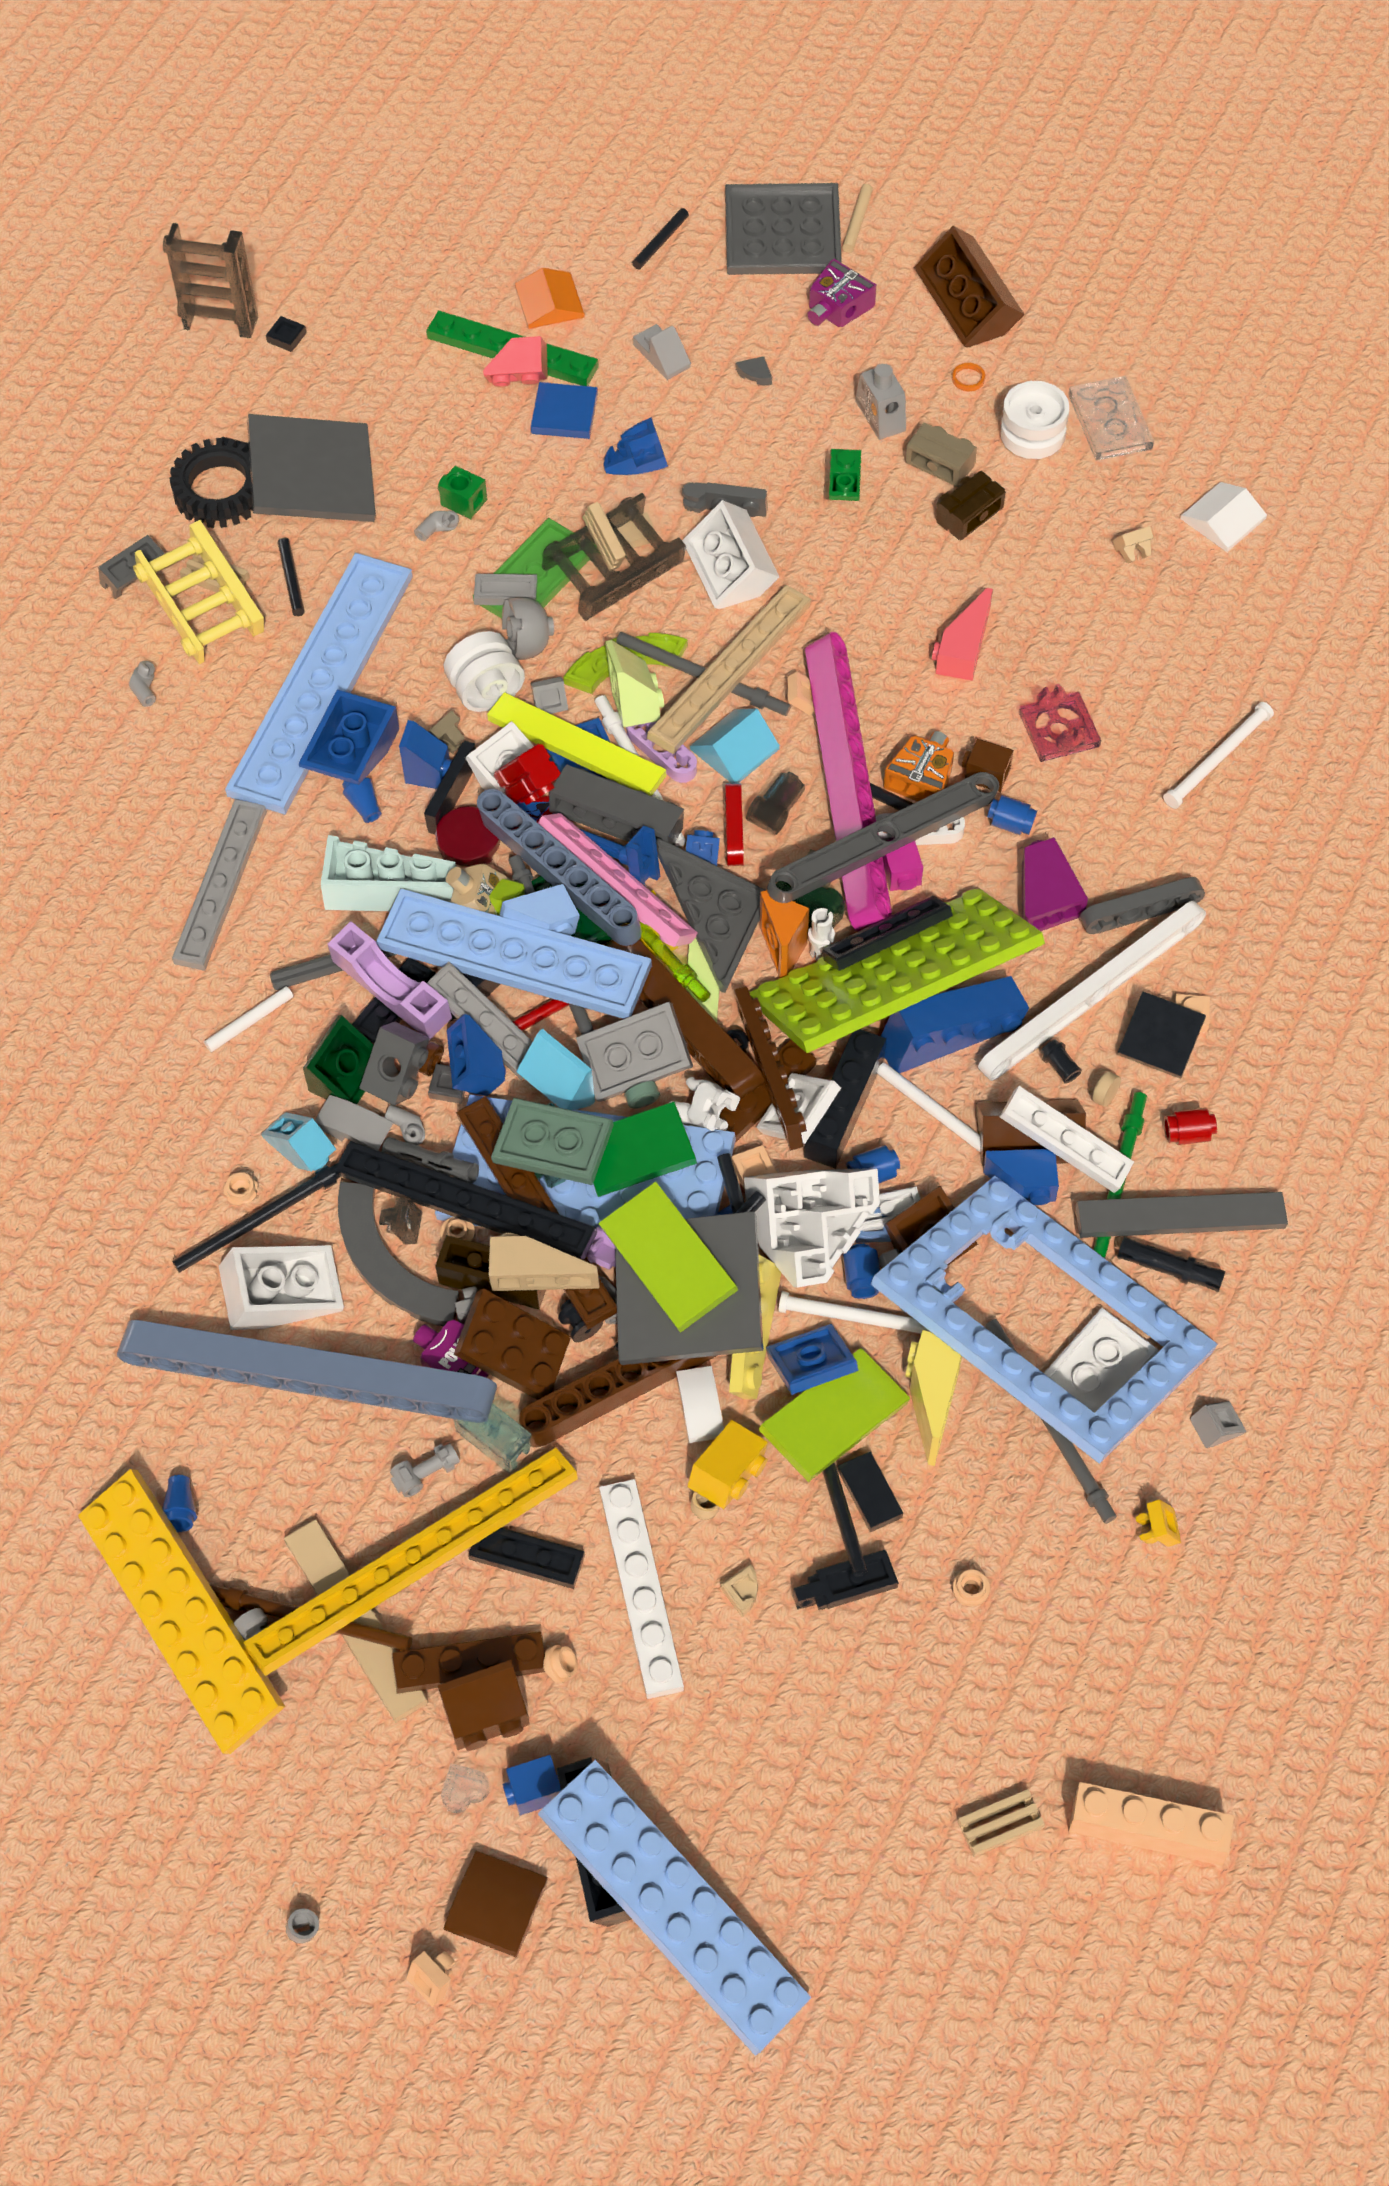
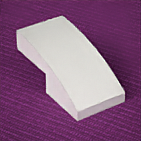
M712 1366L676 1371L689 1443L716 1439L724 1429Z

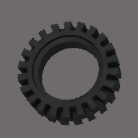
M216 438V445H211L210 439L203 440L204 448H200L197 443L191 445L192 454L187 449L182 451V459L177 457L174 461L175 467H171L170 484L175 504L181 514L184 513L186 519L191 521L194 518L195 522L201 520L202 523L206 519L207 527L214 528L215 521H219L220 527L224 528L227 527L226 520L231 519L233 525L240 524V515L245 520L251 517L250 510L253 511L250 459L247 444L241 442L237 447L236 440L229 439L228 444L224 445L223 438ZM220 466L232 467L246 477L242 488L227 498L205 499L195 494L191 489L197 475L210 468Z

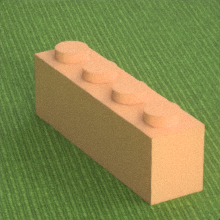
M1079 1782L1074 1795L1068 1832L1222 1866L1230 1851L1234 1815Z

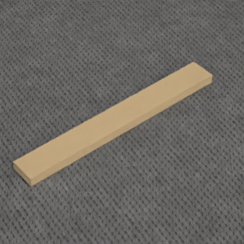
M785 585L648 731L647 739L674 754L810 607L812 599Z

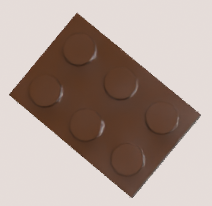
M483 1288L476 1292L453 1355L539 1400L552 1393L571 1337Z

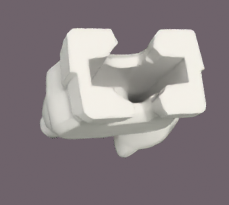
M689 1077L686 1080V1084L690 1090L695 1091L692 1104L677 1101L669 1102H675L683 1125L707 1128L711 1131L715 1129L726 1131L728 1123L719 1118L720 1112L724 1107L735 1111L740 1097L710 1081L696 1080L694 1077Z

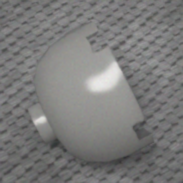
M521 597L507 598L508 600L504 601L502 609V629H507L508 639L505 640L517 660L534 658L543 652L548 644L549 636L554 635L553 618L547 617L546 610L538 601Z

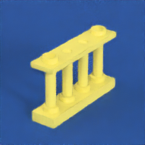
M201 520L189 525L190 538L188 543L150 562L147 561L141 550L136 551V565L133 566V569L141 583L146 581L182 637L180 641L186 654L189 657L193 655L198 664L204 662L203 646L240 627L243 629L248 628L254 637L264 632V617ZM192 554L196 556L200 554L205 562L203 563L204 567L163 586L156 572ZM209 578L211 580L216 579L220 585L219 592L181 611L171 598ZM223 603H231L237 611L234 617L198 635L194 634L187 623Z

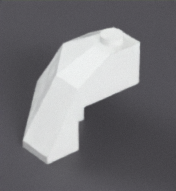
M877 1169L807 1170L744 1177L746 1201L755 1191L760 1192L766 1198V1201L755 1212L760 1248L775 1263V1266L793 1287L827 1283L834 1273L832 1268L841 1254L848 1252L861 1233L858 1229L868 1215H873L880 1204Z

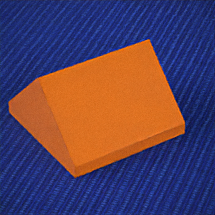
M767 890L760 892V930L780 979L792 971L807 945L809 908L793 901L779 903L773 900Z

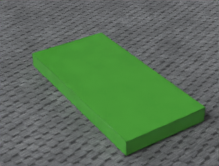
M548 518L494 574L537 575L536 601L545 607L597 553V546ZM480 605L502 619L503 605Z

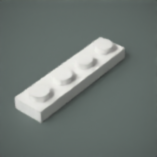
M1018 1086L1013 1091L1000 1115V1118L1113 1193L1121 1188L1134 1161L1021 1086Z

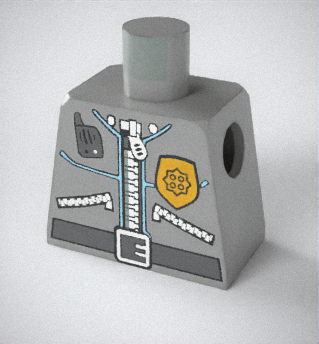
M879 364L874 369L861 373L855 401L877 438L881 440L906 431L905 393L893 374L892 367L888 364Z

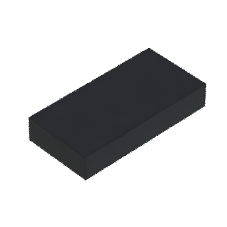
M871 1451L838 1465V1472L869 1532H873L903 1518V1511Z

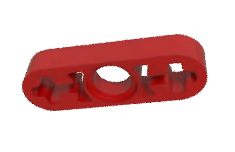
M741 783L725 784L727 866H744Z

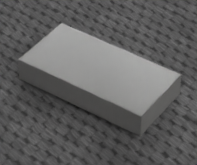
M475 574L474 605H503L504 601L508 600L507 598L516 597L531 598L536 601L537 575Z

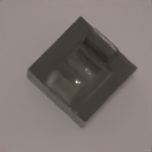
M409 1197L396 1198L394 1208L381 1210L379 1224L387 1225L386 1231L395 1234L404 1244H417L423 1212Z

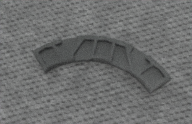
M340 1182L338 1194L340 1230L346 1251L362 1279L388 1304L395 1305L418 1320L438 1326H445L448 1321L455 1320V1302L459 1301V1292L444 1289L417 1278L404 1269L384 1246L374 1219L375 1188L363 1184Z

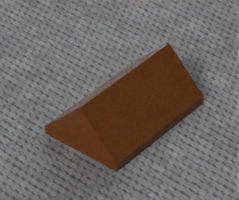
M1078 1099L1043 1101L1086 1130V1112ZM1007 1102L976 1103L982 1166L986 1151L1047 1149L1000 1118ZM1056 1155L1057 1164L1068 1163Z

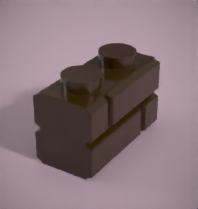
M979 471L971 478L967 476L951 494L944 493L939 498L936 504V521L961 541L1004 508L1005 488L996 481H992L991 477L983 471Z

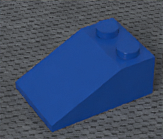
M337 689L299 761V767L359 785L386 756L399 731L396 707Z

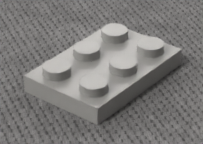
M670 1002L576 1037L583 1061L592 1069L594 1095L598 1102L621 1095L639 1083L646 1081L655 1082L693 1067L673 1004Z

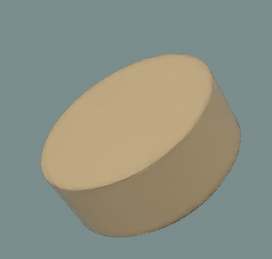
M1110 1071L1104 1073L1093 1091V1101L1103 1107H1107L1117 1094L1121 1077Z

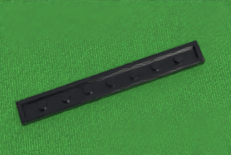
M349 1141L335 1168L338 1176L501 1234L514 1233L519 1236L530 1237L583 1261L598 1233L594 1226Z

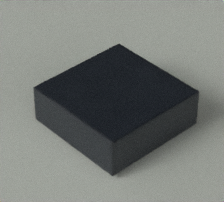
M280 316L266 334L267 343L292 352L307 333L306 326Z

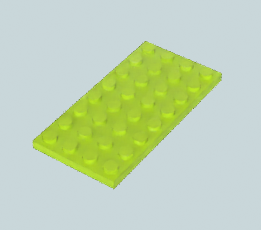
M980 888L964 892L957 899L945 902L951 906L952 917L841 971L825 962L822 956L817 962L804 968H796L790 971L787 976L778 980L765 982L758 989L749 993L752 999L758 998L762 1014L802 1050L809 1053L1045 944L1043 933Z

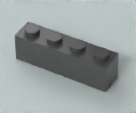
M567 764L554 783L555 788L549 791V812L554 814L561 813L569 820L627 842L636 835L643 825L655 830L656 842L659 838L672 845L675 844L683 830L684 808Z

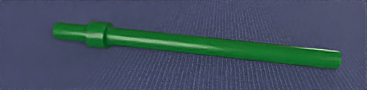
M1142 1092L1134 1093L1129 1114L1125 1115L1121 1128L1124 1134L1119 1152L1129 1159L1132 1158L1137 1136L1141 1135L1145 1122L1142 1116L1147 1095ZM1126 1178L1118 1191L1115 1193L1110 1190L1108 1191L1106 1200L1121 1199ZM1111 1236L1096 1237L1093 1250L1103 1258H1106Z

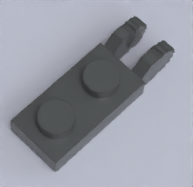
M689 482L685 486L683 485V506H685L687 511L700 513L705 509L713 510L723 500L747 510L750 517H766L768 501L766 489L709 482L707 484Z

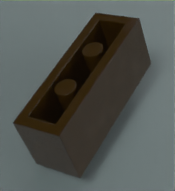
M446 1235L435 1265L439 1284L461 1290L473 1286L477 1287V1291L484 1288L505 1301L540 1310L546 1290L492 1291L489 1279L490 1246Z

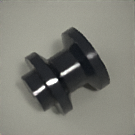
M567 1300L560 1308L561 1312L558 1315V1319L563 1325L571 1324L573 1330L570 1333V1337L576 1343L592 1337L603 1325V1322L587 1329L570 1300Z

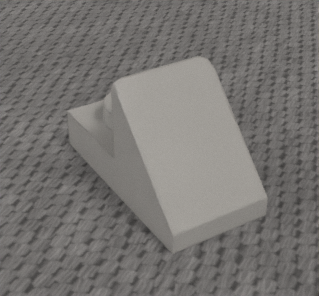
M655 324L633 336V345L666 380L691 367V362L674 326L662 330Z

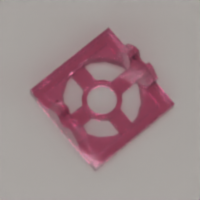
M1056 684L1052 692H1049L1048 687H1044L1037 695L1035 703L1023 705L1019 708V715L1040 762L1098 748L1101 745V738L1079 691L1066 694L1065 689L1060 684ZM1057 709L1071 710L1080 718L1067 720L1060 717ZM1042 713H1047L1050 719L1048 725L1037 729L1038 717ZM1056 723H1061L1067 726L1068 732L1064 730L1058 735L1052 732L1050 727ZM1050 737L1056 740V743L1050 742L1045 738Z

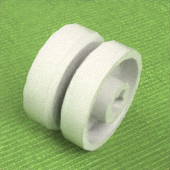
M1027 381L1009 390L1004 399L1001 421V440L1005 447L1013 454L1026 459H1042L1052 456L1060 450L1065 441L1066 424L1069 417V400L1065 393L1055 385L1044 381Z
M492 631L478 632L460 641L447 654L443 664L444 673L450 683L456 688V693L461 702L468 710L475 712L490 711L504 692L515 696L525 680L524 670L512 654V650L500 633Z

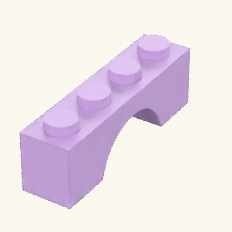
M351 921L327 944L332 960L337 966L420 1034L431 1039L452 1018L447 999L425 981L416 982L403 974L383 954L376 942Z

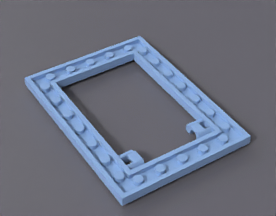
M996 1176L986 1182L876 1273L871 1282V1285L1099 1464L1213 1353L1217 1346L1216 1342ZM1008 1228L1014 1234L1009 1236L1004 1229ZM990 1232L991 1237L1006 1249L1011 1248L1015 1250L1025 1241L1158 1342L1163 1348L1094 1413L954 1304L963 1295L965 1288L959 1282L955 1283L952 1287L949 1286L944 1279L946 1275L944 1270H946L952 1260L983 1234L987 1235Z

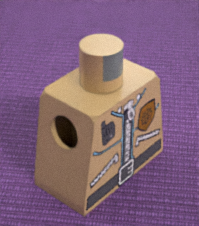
M479 864L464 869L454 867L446 876V882L454 888L450 902L499 916L489 899V895L501 879H511L486 864Z

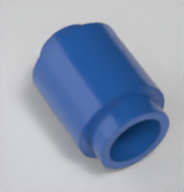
M1001 795L999 801L993 799L987 817L993 819L991 826L1017 835H1021V832L1029 835L1038 810L1030 808V804Z
M882 1145L853 1156V1160L847 1162L846 1167L847 1169H877L879 1184L897 1177L900 1161L894 1149L889 1150L886 1145Z
M867 1244L851 1246L848 1252L843 1254L847 1289L851 1291V1296L857 1299L874 1297L879 1293L871 1285L874 1275L880 1271L878 1252Z

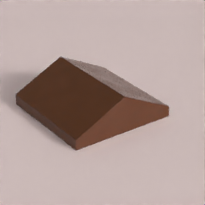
M938 1186L884 1224L894 1249H898L900 1254L955 1209L941 1186ZM975 1241L974 1243H972L968 1248H966L961 1254H959V1255H958L954 1260H952L948 1265H950L952 1262H954L955 1260H957L959 1257H961L962 1255H964L965 1253H967L969 1250H971L972 1248H974L975 1246H977L978 1243H977L976 1241Z

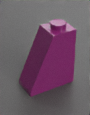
M1055 837L1044 841L1037 840L1024 848L1022 861V918L1040 931L1080 918L1081 913L1086 909L1088 897Z

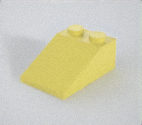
M922 1330L919 1342L912 1341L905 1377L911 1378L910 1394L928 1465L935 1466L962 1356L932 1332Z

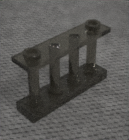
M172 223L169 234L165 235L163 239V252L167 253L178 301L177 314L182 319L184 330H190L194 316L234 321V324L238 325L240 337L252 338L258 320V312L242 232L230 230L227 241L219 245L182 240L179 224ZM185 253L221 257V260L225 261L226 266L187 262ZM189 274L223 278L226 282H229L230 288L191 283ZM194 295L229 300L230 303H233L234 309L196 304Z
M643 493L634 498H626L617 508L605 514L626 554L625 558L631 564L630 567L622 572L609 571L601 553L593 544L595 541L587 526L560 542H552L543 551V570L546 572L558 565L581 593L578 613L585 621L676 567L684 560L686 545L678 537L670 543L668 541L664 542L642 515L646 496ZM632 521L655 551L647 557H640L620 533L619 527ZM583 550L605 577L606 581L597 587L590 586L568 559L569 557Z

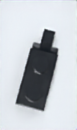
M881 1550L863 1556L868 1573L862 1577L853 1576L849 1560L816 1570L815 1575L808 1577L809 1584L793 1588L792 1596L797 1610L816 1604L818 1610L830 1609L898 1588L899 1583L887 1551Z

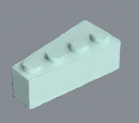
M328 835L321 878L325 910L391 911L400 889L450 902L454 888L446 882V876L452 868L456 867V864L452 861L420 854H414L412 857L399 854L397 849L388 847L384 851L368 848L367 843L355 840L353 844L340 842L339 837Z

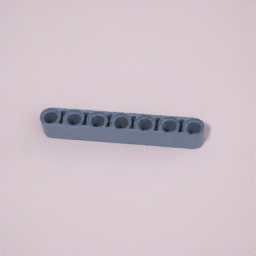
M498 789L485 790L478 796L477 807L485 827L516 855H520L522 860L554 887L564 884L575 907L604 930L609 937L623 946L633 945L641 938L642 930L636 909L510 798ZM580 884H585V885L582 886V887H576V886H578V885H580ZM607 903V905H605V906L597 907V906H599L600 904ZM623 923H630L627 926H620Z

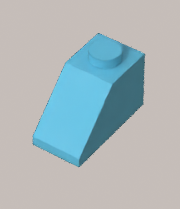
M285 1112L261 1133V1136L295 1167L310 1172L322 1168L329 1161L328 1156L336 1150L311 1117Z

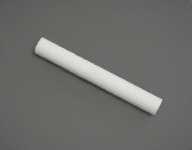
M285 986L205 1040L204 1044L207 1049L212 1053L294 997L291 990Z

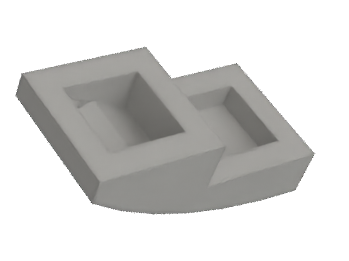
M329 1095L315 1119L321 1130L336 1139L343 1141L344 1138H347L352 1142L377 1151L393 1125L391 1121L366 1108Z

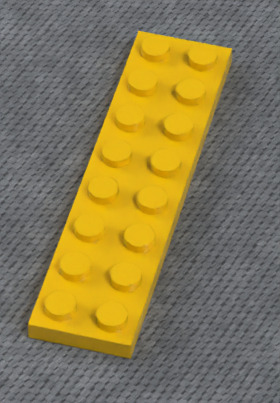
M129 1469L86 1507L78 1517L223 1754H231L286 1706L268 1677L262 1673L246 1651L243 1637L138 1470Z

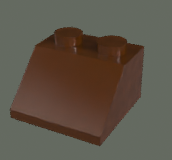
M511 1660L437 1685L457 1750L463 1748L467 1751L479 1749L485 1746L487 1740L500 1735L503 1738L512 1737L521 1733L524 1730L523 1727L530 1725Z

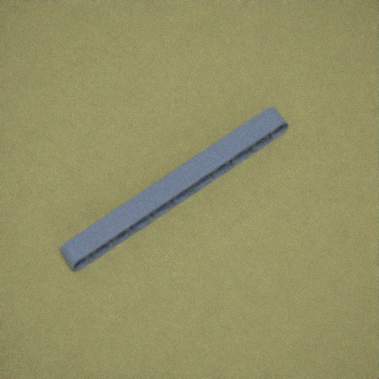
M130 1320L127 1323L117 1351V1357L120 1360L134 1366L476 1423L488 1421L497 1389L495 1382L478 1375L140 1320Z

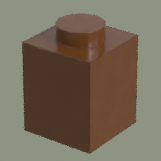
M977 738L973 750L967 749L962 761V767L966 768L965 779L980 772L992 774L999 782L998 792L1001 793L1011 770L1014 750ZM977 784V786L990 789L984 784Z

